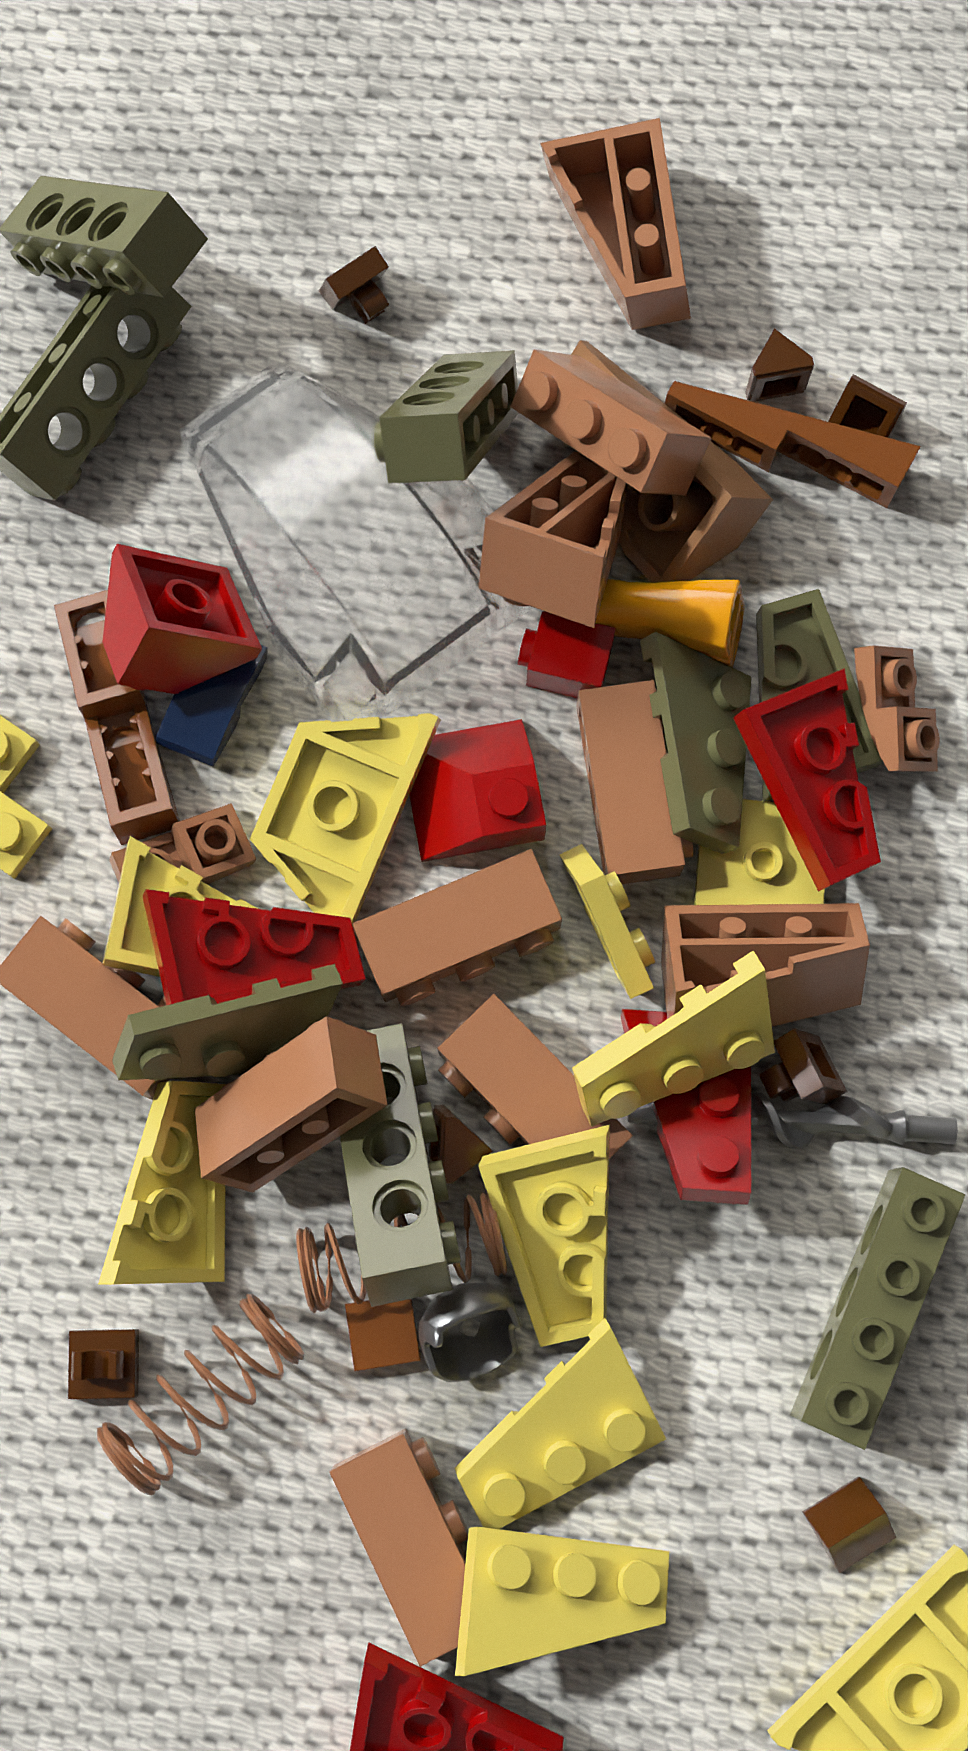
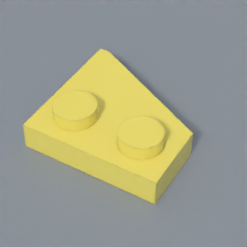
M582 844L560 854L559 856L567 872H569L584 902L585 911L611 966L629 998L632 999L654 989L645 967L654 964L655 960L640 928L630 932L620 911L631 907L615 871L604 875Z

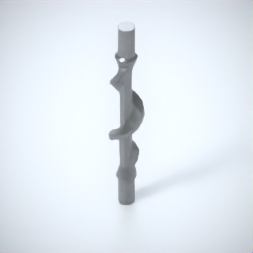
M751 1093V1126L769 1127L782 1144L792 1149L807 1147L815 1134L822 1131L877 1136L901 1145L906 1141L955 1144L957 1140L958 1126L956 1118L907 1115L904 1110L878 1115L869 1106L848 1096H840L815 1112L775 1110L766 1095L763 1093ZM651 1103L637 1108L627 1116V1122L658 1124Z

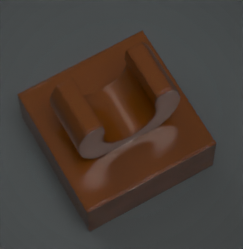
M374 246L327 277L319 292L332 310L349 300L353 309L366 324L385 312L384 309L389 307L384 294L375 284L376 281L382 278L389 266L377 247Z
M793 1029L774 1040V1045L783 1062L770 1067L759 1075L770 1099L781 1096L782 1100L787 1102L800 1096L803 1100L828 1104L847 1093L819 1035Z
M139 1329L69 1331L68 1399L138 1397Z

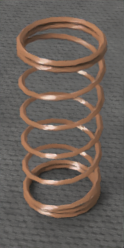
M482 1192L480 1195L484 1222L474 1198L467 1195L464 1199V1228L467 1238L465 1275L460 1263L453 1264L458 1277L464 1283H468L472 1271V1254L469 1247L470 1206L493 1266L494 1274L499 1277L501 1273L506 1275L508 1272L497 1213L492 1208L488 1193L484 1194ZM438 1206L440 1222L444 1223V1217L442 1215L441 1209ZM404 1214L394 1219V1227L408 1226ZM327 1223L324 1227L325 1252L328 1258L326 1296H324L323 1280L319 1275L318 1252L312 1230L308 1227H305L304 1230L299 1228L296 1233L297 1253L304 1293L308 1307L313 1313H316L317 1310L320 1312L326 1311L332 1300L333 1278L330 1274L332 1249L350 1297L359 1305L363 1303L367 1293L361 1276L360 1296H357L348 1276L334 1229L330 1223ZM312 1258L314 1259L316 1265L317 1281L315 1279Z
M247 1294L246 1299L240 1300L239 1306L254 1328L262 1334L267 1342L270 1354L277 1366L278 1374L272 1373L261 1366L234 1343L217 1325H212L214 1334L239 1365L251 1394L250 1399H246L234 1392L212 1374L190 1350H184L186 1358L196 1369L200 1377L208 1383L214 1393L215 1401L223 1417L222 1424H217L205 1417L181 1397L162 1375H156L158 1383L166 1390L174 1403L179 1405L187 1418L188 1426L196 1443L195 1449H188L176 1442L153 1423L134 1400L128 1401L132 1411L144 1422L146 1427L152 1430L158 1440L168 1467L166 1475L156 1472L151 1462L140 1454L135 1448L132 1439L118 1426L105 1422L102 1423V1427L97 1428V1439L110 1461L140 1492L146 1495H154L156 1491L161 1489L160 1480L169 1481L173 1478V1462L170 1453L158 1436L183 1454L197 1456L201 1453V1439L193 1420L187 1416L184 1409L213 1429L225 1430L228 1428L229 1415L221 1396L215 1393L208 1379L239 1403L246 1405L256 1403V1389L249 1373L240 1365L235 1353L255 1370L274 1380H281L284 1377L283 1364L277 1351L292 1364H299V1360L304 1359V1353L291 1333L282 1328L276 1321L273 1312L254 1294ZM269 1318L274 1320L276 1324L282 1329L285 1337H283L277 1331V1329L271 1324ZM127 1445L134 1448L142 1458L143 1463L131 1454Z

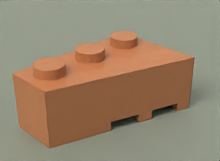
M660 118L540 143L549 178L631 329L635 330L691 319Z
M574 451L485 518L479 589L502 596L506 602L512 605L531 606L594 628L621 537L628 484L580 452Z
M859 903L664 906L661 970L667 1019L684 1007L679 998L702 985L706 992L709 993L737 975L738 972L733 963L752 951L755 952L765 969L772 1027L861 1005L870 943Z

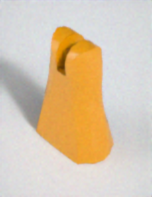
M608 579L596 623L616 628L614 637L643 639L654 632H658L725 665L733 667L741 636L745 609L741 583L739 580L641 583Z

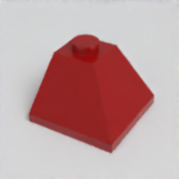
M116 544L111 557L102 642L118 685L129 686L136 690H153L176 694L258 657L262 647L227 567Z
M522 719L434 735L409 794L421 862L545 840V814L535 763Z

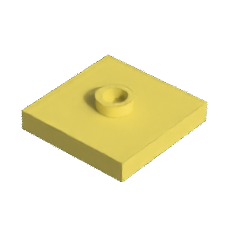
M743 799L739 848L720 854L698 845L694 905L824 904L825 889L818 892L774 802Z

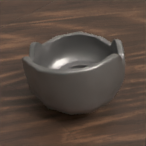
M489 1283L458 1284L452 1287L453 1290L443 1292L431 1300L419 1322V1340L429 1371L434 1377L446 1382L470 1381L493 1372L511 1359L517 1352L518 1345L515 1329L521 1326L517 1310L511 1297L504 1290ZM472 1318L480 1322L475 1337L467 1336L459 1331L465 1320Z

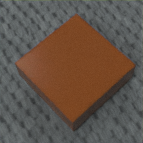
M412 1299L371 1307L369 1300L363 1301L359 1305L356 1302L345 1304L354 1371L421 1360Z

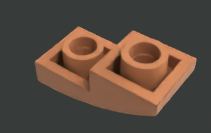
M876 645L854 648L857 683L864 716L873 742L888 771L938 772L937 750L940 737L936 726V709L915 708L917 675L914 668L913 649Z
M232 803L173 823L171 832L142 842L150 847L149 852L179 869L182 865L202 876L201 881L207 885L254 864L256 861L255 854ZM126 848L112 852L109 859L118 882L120 881Z

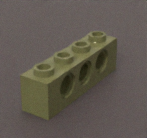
M40 176L0 227V233L13 246V249L10 251L12 257L33 275L40 276L43 273L57 276L65 282H70L72 279L87 282L98 289L108 286L118 288L129 295H134L138 292L162 298L165 297L208 240L169 192L49 176Z
M91 285L0 413V471L25 492L35 497L56 501L59 496L68 493L78 482L82 473L80 466L93 447L101 445L111 435L116 424L114 417L125 401L137 395L147 383L149 378L147 370L155 358L178 339L182 331L180 323L192 306L173 287L162 298L138 292L134 295H129L118 288L103 286L101 289H98ZM122 319L128 329L127 341L123 347L119 343L117 336L118 326ZM90 367L95 382L92 392L87 395L83 387V377L86 370ZM57 416L61 425V432L58 440L52 444L48 435V427L52 418Z
M515 350L445 354L379 417L380 422L376 423L374 429V449L380 463L385 462L388 484L458 481L468 478L519 414V412L511 408L518 389Z
M402 1023L366 1030L376 1035L386 1098H395V1101L340 1136L361 1276L371 1307L451 1291L453 1288L448 1265L461 1262L454 1222L441 1223L437 1203L449 1201L450 1199L442 1160L429 1162L426 1144L438 1141L431 1102L418 1103L416 1086L428 1084L421 1047L408 1048ZM402 1154L407 1156L405 1160L396 1165L385 1166L381 1164L384 1159L391 1155ZM411 1213L419 1216L415 1222L405 1227L390 1225L393 1219L402 1214Z
M905 1167L888 1170L790 1416L863 1450L866 1449L966 1194Z

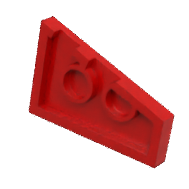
M845 668L748 707L733 717L818 892L881 862L868 790L858 780L853 749L859 746L855 723L847 722L842 694L849 690Z
M145 889L142 896L166 1005L207 995L214 998L217 1003L250 996L252 995V984L277 978L280 988L311 981L313 980L312 969L335 964L343 982L341 989L360 986L366 980L351 918L278 907H273L271 910L230 905L228 900L205 897L204 901L171 897L169 892Z
M622 1009L621 1013L624 1034L640 1023L651 1024L656 1027L667 1020V1012ZM751 1066L743 1069H734L701 1082L688 1092L674 1093L651 1102L658 1123L657 1132L680 1200L748 1205L751 1196Z
M368 1642L350 1751H563L564 1736Z

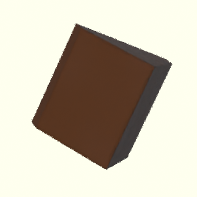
M774 328L752 367L745 391L747 400L755 402L804 393L814 368L813 357Z
M853 374L828 422L889 438L901 418L907 402Z
M434 1105L432 1110L438 1141L432 1142L429 1145V1162L442 1160L446 1183L452 1184L479 1163L483 1156L489 1155L493 1150L445 1105Z
M859 1476L802 1511L839 1573L896 1538L885 1510Z

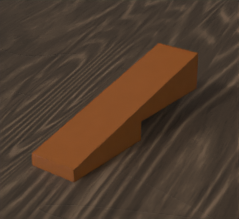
M674 381L665 400V404L690 425L710 436L711 442L766 472L770 471L779 453L885 508H888L921 447Z
M108 590L56 604L54 609L77 705L85 719L110 827L120 844L124 845L128 843L130 836L136 840H141L171 831L173 823L180 820L159 745L156 744V735L143 690H136L129 686L117 684L102 642L105 620L76 628L78 621L89 613H99L105 616Z

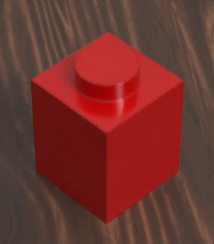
M542 611L537 631L526 628L519 652L517 665L527 667L526 686L578 698L579 690L602 687L616 628L597 623L592 628Z

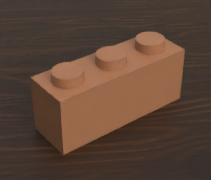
M534 349L511 404L512 409L641 493L686 496L711 441V437L589 361L576 355Z
M654 680L578 691L576 708L602 870L604 875L615 871L621 884L680 876L685 866L684 858L693 857V842L673 835L660 761L666 754L662 719L653 718L649 697L650 694L656 692Z
M530 849L354 922L352 925L384 1001L388 1002L397 998L400 1006H406L434 994L436 990L433 982L457 973L460 981H466L493 969L495 964L492 958L516 948L519 957L551 945L554 942L551 933L561 928L562 917L534 853Z
M40 916L0 965V985L116 1075L112 1059L127 1016L166 1006L165 996L156 1005L138 991L145 981L143 977L133 971L104 966L101 961L88 952L96 941L65 918L57 928ZM171 1078L123 1081L142 1096L153 1100L157 1084L159 1082H167Z
M495 994L483 1003L437 1048L439 1055L446 1061L438 1071L464 1098L474 1090L484 1100L491 1110L483 1118L509 1145L518 1137L526 1145L610 1125V1159L633 1136L617 1119H609L591 1127L581 1106L574 1075Z
M326 1016L322 1020L310 1025L299 1036L276 1052L267 1055L263 1061L233 1082L224 1085L220 1091L195 1107L201 1178L253 1193L387 1106L376 1035L348 1025L341 1020Z
M405 1428L335 1464L329 1473L416 1660L421 1667L458 1647L466 1554L461 1543L468 1540L469 1531L454 1500L442 1505L431 1479L439 1476L440 1470L424 1437L412 1442Z

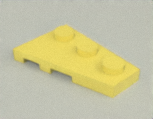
M130 836L103 960L104 966L160 977L142 897L145 889L169 892L171 897L204 901L206 897L228 900L230 905L256 908L242 899L235 901L201 881L202 876L181 865L179 869L149 852V846Z
M754 951L733 963L738 974L707 993L703 986L699 985L679 998L684 1007L658 1026L640 1023L572 1067L581 1106L591 1127L609 1119L628 1116L637 1108L671 1094L688 1092L701 1082L734 1069L750 1067L761 1058L775 1053L766 973Z
M167 1081L157 1084L98 1285L225 1282V1185L201 1178L195 1107L216 1094L226 1084Z
M610 1125L485 1155L478 1165L492 1208L497 1213L499 1228L540 1347L588 1337V1334L607 1317Z
M605 1318L588 1334L591 1340L567 1364L561 1361L544 1378L546 1385L520 1411H511L454 1468L458 1480L483 1527L500 1529L666 1440Z
M485 1527L469 1528L455 1676L464 1677L665 1624L670 1551Z

